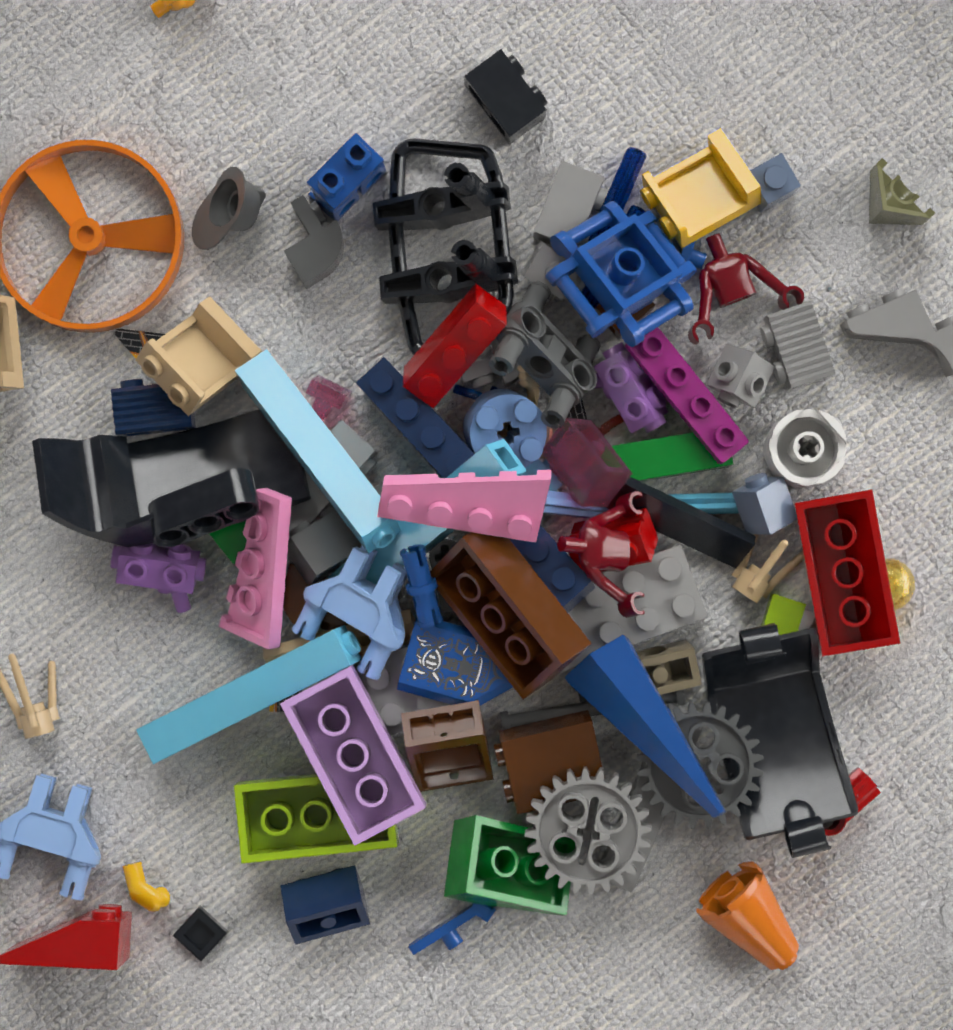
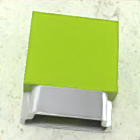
M771 594L761 626L775 623L778 626L779 635L809 629L815 617L814 607L780 595Z

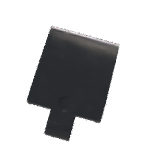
M775 623L739 631L740 645L705 652L702 654L705 693L707 701L710 702L711 713L715 714L722 705L726 707L725 719L728 720L736 713L740 715L736 727L739 729L745 725L751 726V730L745 738L747 740L758 739L760 743L752 748L751 751L752 753L762 754L764 759L753 763L754 768L762 770L764 775L752 777V782L760 790L747 791L746 795L752 802L751 806L742 802L737 804L741 814L738 818L743 836L746 840H753L783 833L792 858L830 850L832 847L827 842L823 823L856 816L858 814V805L820 675L819 642L816 629L809 628L779 635L778 626ZM732 758L722 759L727 779L734 777L738 771L736 760Z

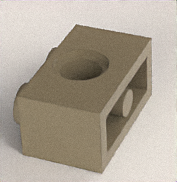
M686 639L636 651L660 695L702 685L695 649Z

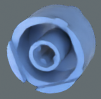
M493 389L481 394L467 411L463 421V434L466 444L474 454L486 444L505 439L525 468L541 457L547 438V426L541 420L542 412L525 396L510 389ZM506 422L512 427V430H509L507 436L503 438L497 431H501L504 427L503 423Z

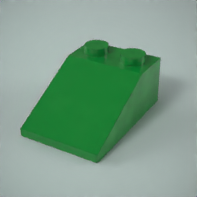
M478 815L454 820L444 897L481 905L566 916L571 882L568 881L562 888H559V875L555 874L549 879L545 878V872L548 868L547 864L535 867L534 862L540 855V852L528 853V845L536 841V839L525 837V830L528 827ZM569 837L558 838L554 843L555 848L562 853H569L575 849V842Z

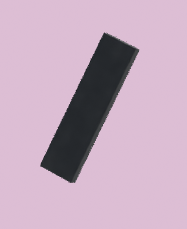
M619 472L602 496L601 506L611 509L616 506V501L621 495L634 491L641 492L643 497L632 500V505L636 510L643 508L648 510L656 532L735 569L755 545V535Z

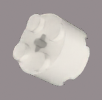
M815 409L795 410L778 420L769 430L763 446L766 464L775 477H784L788 486L800 489L822 484L833 478L844 464L847 443L846 435L840 423L824 411ZM798 441L800 443L807 441L811 443L812 447L809 449V453L812 456L808 454L801 456L798 450L801 446Z

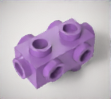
M623 342L604 351L602 354L606 360L594 366L597 372V383L594 389L603 388L605 396L613 400L630 433L642 427L646 433H649L667 423L663 416L668 413L664 395L653 385L648 375L627 351Z
M153 543L133 547L114 545L111 556V568L117 569L116 583L153 588L162 594L171 593L176 611L182 613L191 609L187 593L193 594L196 581L204 580L207 559L200 558V551L192 550L189 546L183 544L175 547H160Z

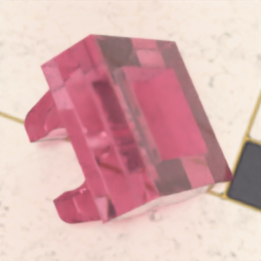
M317 375L311 380L305 393L315 397L312 408L323 421L324 418L328 417L332 407L340 410L347 404L352 391L323 376Z

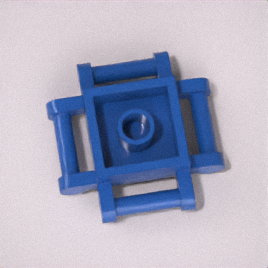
M610 201L600 208L598 214L567 232L560 231L550 238L553 250L566 260L552 268L545 278L553 287L557 285L587 324L585 330L592 338L599 336L608 327L616 324L620 329L624 342L628 346L634 347L644 341V336L677 315L684 316L694 308L691 297L681 284L690 279L697 272V268L691 261L686 262L656 224L658 219L651 210L646 211L640 216H637L635 213L628 218L616 202ZM607 225L612 227L607 231L603 232L602 234L598 235L597 237L593 238L592 240L588 241L587 243L583 244L582 246H577V243L581 242L582 240L586 239L587 237L591 236L592 234L596 233L597 231L601 230ZM576 272L606 312L599 315L569 275ZM663 293L666 294L670 302L638 322L632 317L633 314L651 304L655 298Z

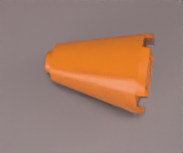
M753 861L738 864L742 869L741 871L732 876L727 870L708 886L699 899L703 907L702 909L696 908V912L703 921L770 970L778 968L784 970L796 961L799 944L762 869Z

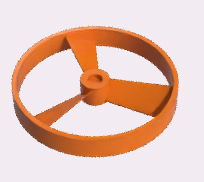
M74 140L59 143L36 153L16 169L0 192V278L18 303L41 320L58 328L83 333L105 332L129 325L150 312L163 299L174 283L184 252L185 234L181 211L175 196L162 176L151 164L131 150L99 140ZM101 151L119 155L135 162L148 171L162 186L168 197L173 214L100 225L94 219L88 218L61 156L74 152ZM28 176L70 226L68 235L73 245V249L32 305L19 293L8 274L1 242L3 221L9 203L19 186ZM104 247L173 254L165 277L157 289L134 310L123 316L100 323L82 324L61 321L86 255H96Z

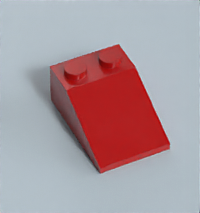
M100 904L98 909H94L13 945L0 955V964L118 970L130 956L132 912L122 911V905Z

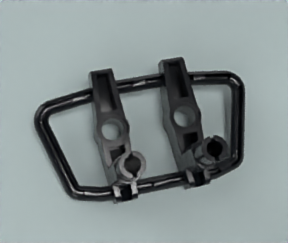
M416 138L404 140L394 149L391 156L389 199L374 202L372 205L374 226L379 231H389L392 274L379 277L380 297L385 304L399 305L407 345L414 355L424 344L421 339L414 303H453L463 299L470 289L477 284L487 292L498 290V300L506 305V314H508L513 304V285L518 284L516 261L510 257L506 216V211L511 209L509 186L503 182V176L494 152L488 146L482 144ZM411 154L481 160L488 183H484L474 172H469L464 164L453 163L444 172V176L448 178L444 180L449 187H430L424 191L405 195L406 159ZM438 202H445L443 211L438 215L432 216L433 206ZM491 216L495 257L491 258L484 250L476 248L468 240H460L451 249V253L456 255L452 256L453 262L437 261L427 266L407 270L404 230L435 228L445 230L454 225ZM451 275L450 285L446 289L438 290L440 279L443 276Z

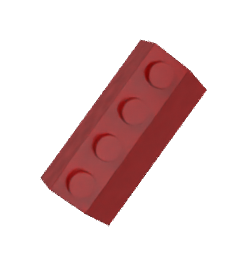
M873 489L795 503L822 657L901 644Z

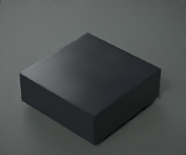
M200 905L174 933L173 937L201 962L227 934L228 930Z

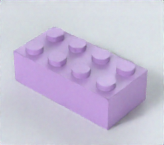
M354 665L280 703L354 846L426 808V802Z

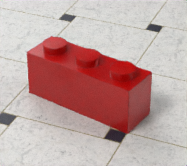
M475 284L404 366L403 387L434 408L507 325L506 305Z

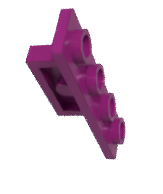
M658 327L646 334L644 341L634 347H630L625 343L627 351L718 464H723L748 444L749 440Z

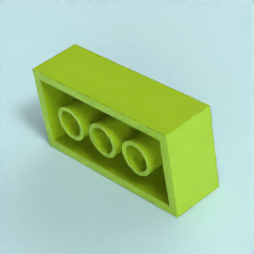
M317 774L241 781L234 785L241 864L398 847L397 824L354 846Z

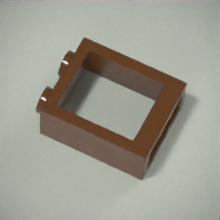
M479 700L401 713L405 749L414 781L420 792L494 780L489 745ZM452 774L459 775L456 779L450 778Z

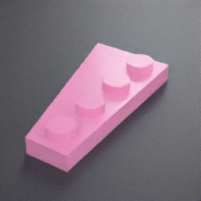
M537 470V475L517 476V471H499V476L476 477L475 472L459 473V476L455 478H439L437 474L384 475L377 517L536 543L551 482V470Z
M268 488L256 489L259 512L255 516L246 519L243 535L247 541L245 549L237 554L235 566L239 569L236 584L229 585L226 599L230 602L228 614L221 616L219 627L269 650L280 647L292 498Z

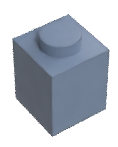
M783 153L750 170L761 186V204L757 206L760 213L793 196L801 187Z
M758 473L744 480L745 485L732 492L743 526L748 533L771 535L798 520L784 477H767L766 473Z

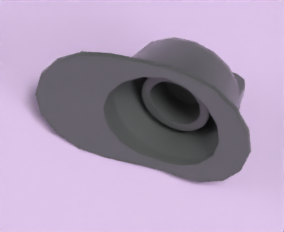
M229 167L222 173L216 185L204 199L195 214L192 224V238L194 244L199 249L209 250L214 248L225 238L228 232L246 231L257 220L260 207L266 198V193L262 188L246 181L243 172L238 167Z

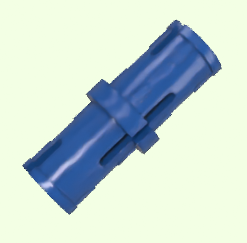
M409 546V552L405 548L400 551L408 580L405 586L408 595L412 596L418 626L422 628L435 626L434 620L437 624L443 621L435 589L438 587L435 577H431L425 546Z

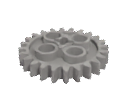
M583 766L581 777L576 778L570 768L567 769V781L565 782L558 776H553V790L544 785L540 787V792L545 798L544 801L532 799L531 805L538 813H527L526 821L536 826L526 829L525 837L536 839V841L529 844L527 850L528 853L540 852V855L535 859V867L547 864L548 868L545 872V878L549 879L555 874L559 875V888H562L570 881L573 882V893L577 894L581 884L587 885L589 894L593 895L595 884L601 883L607 893L610 891V880L612 879L619 885H624L622 874L624 871L634 876L637 874V870L632 863L633 860L645 863L646 856L639 848H650L651 840L641 836V834L651 832L652 824L641 822V820L650 815L649 809H637V806L643 800L642 795L636 794L630 797L628 794L632 789V783L629 781L621 787L618 786V773L615 772L607 780L604 779L602 767L598 769L596 776L593 777L590 776L587 766ZM597 797L599 801L594 817V831L596 832L591 833L586 861L581 864L578 862L583 842L582 829L587 824L591 799ZM569 799H577L583 803L584 810L579 815L571 816L563 810V803ZM609 807H615L623 814L622 819L615 824L604 822L600 815L603 810ZM561 837H569L575 842L576 847L572 852L562 853L555 848V841ZM606 845L611 847L615 854L608 861H599L593 856L594 849L598 846Z

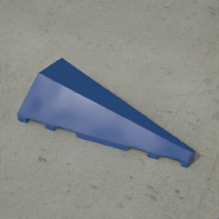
M621 635L590 653L565 676L566 681L713 818L726 813L670 709L666 707L633 645L625 635Z

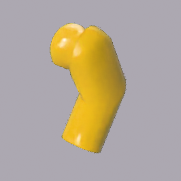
M141 861L122 866L129 896L134 902L152 912L159 911L160 908L169 905L170 894L165 887L155 889L146 883Z

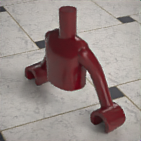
M720 233L714 234L706 238L714 259L708 262L699 273L698 321L688 331V339L692 344L696 345L699 343L696 328L704 329L708 339H711L714 335V326L709 322L712 290L715 293L720 308L745 300L757 293L749 271L779 295L777 301L782 310L789 308L786 298L787 294H792L796 299V303L800 305L805 298L804 292L798 286L787 287L753 257L740 252L728 254Z
M639 491L621 495L618 497L615 507L587 519L580 529L579 538L560 536L557 541L559 551L579 554L580 565L587 577L618 602V610L626 618L645 614L644 610L639 611L634 606V599L643 598L644 593L638 591L626 594L600 571H624L630 560V540L628 534L624 531L610 530L603 526L620 517L629 518L642 514L643 510H636L632 505V500L643 497V494Z

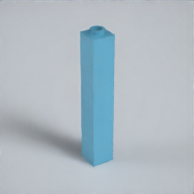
M266 349L237 368L235 372L243 389L368 554L376 548H383L389 545L395 539L396 534L401 532L397 520L377 517L380 495L270 352Z
M505 439L486 444L447 478H455L459 476V473L475 472L476 477L499 476V471H517V476H522L526 469ZM397 520L401 532L396 534L395 539L389 545L375 549L378 552L365 579L376 585L386 566L392 567L394 563L404 566L400 556L402 549L405 548L409 552V546L424 545L425 553H428L455 529ZM345 563L327 578L339 576Z
M345 625L333 629L136 729L152 763L155 764L361 661L359 641L352 631L347 630Z

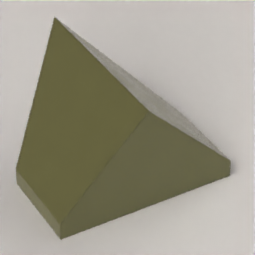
M882 158L870 170L869 224L923 225L935 212L931 208L925 213L921 211L914 203L920 196L912 193L903 184L899 175L892 180L882 170L888 164Z

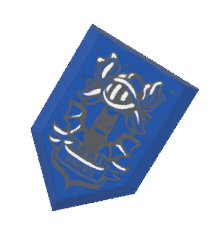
M416 617L397 690L450 705L479 700L481 706L513 688L467 627L445 621L437 624L434 620L435 626L422 628L418 626V619Z

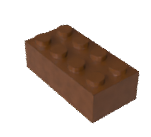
M470 532L463 536L430 571L431 577L436 578L438 585L436 589L523 700L551 681L592 644L509 538Z

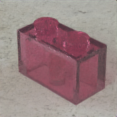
M566 418L562 427L559 426L543 448L542 454L549 462L551 471L561 478L567 486L571 498L584 507H607L633 474L592 420Z

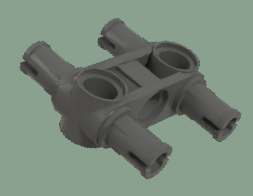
M536 281L528 286L522 300L515 303L507 314V325L496 337L499 344L489 361V367L494 373L505 376L508 372L511 373L517 362L550 396L546 408L541 415V420L547 427L557 429L559 426L562 427L570 409L581 402L585 393L596 387L597 375L592 363L601 345L596 337L592 338L589 334H585L582 338L581 336L578 338L574 347L542 313L551 295V291L546 284Z

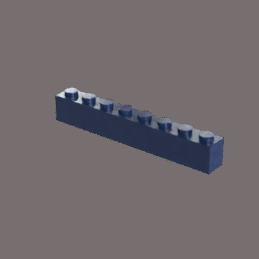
M385 357L356 382L366 397L441 478H447L474 455L469 447L428 404L403 387V376ZM541 525L536 543L510 539L567 613L595 589L592 580L587 577L585 572L566 552L558 550L557 542Z

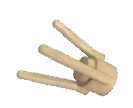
M753 534V535L756 536V540H755V544H756V541H757V538H758L759 535H758V534ZM782 540L761 569L754 564L749 569H746L754 549L753 547L732 573V576L737 578L732 587L758 604L762 596L767 599L773 588L804 559L803 550L771 578L768 573L788 546V541Z
M13 653L9 654L8 659L24 707L20 708L1 669L0 688L15 716L18 730L23 729L25 739L55 731L53 721L60 719L57 709L56 663L54 661H49L48 708L45 709L44 702L31 703L16 655Z

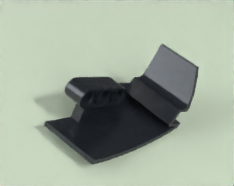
M259 409L196 429L127 443V437L100 434L85 440L38 438L32 441L42 514L73 531L124 547L155 543L160 547H175L233 524L244 522L259 512L256 489L268 488L292 498L291 506L311 499L305 469Z

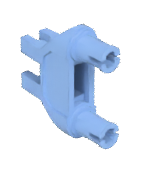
M361 545L360 548L353 547L339 576L305 588L303 595L306 602L296 623L292 627V631L297 635L302 631L300 637L312 641L315 639L326 613L333 614L369 636L371 642L361 662L358 664L357 670L361 674H364L367 670L366 677L379 680L391 652L400 649L404 643L405 629L398 595L407 575L404 566L394 563L392 567H385L376 585L365 579L378 551L374 549L368 554Z
M43 773L36 775L27 806L0 822V878H10V871L17 847L25 845L66 857L69 865L59 894L64 897L72 894L71 899L82 901L91 868H95L101 860L100 850L85 819L92 787L82 784L73 785L65 812L49 808L57 777Z

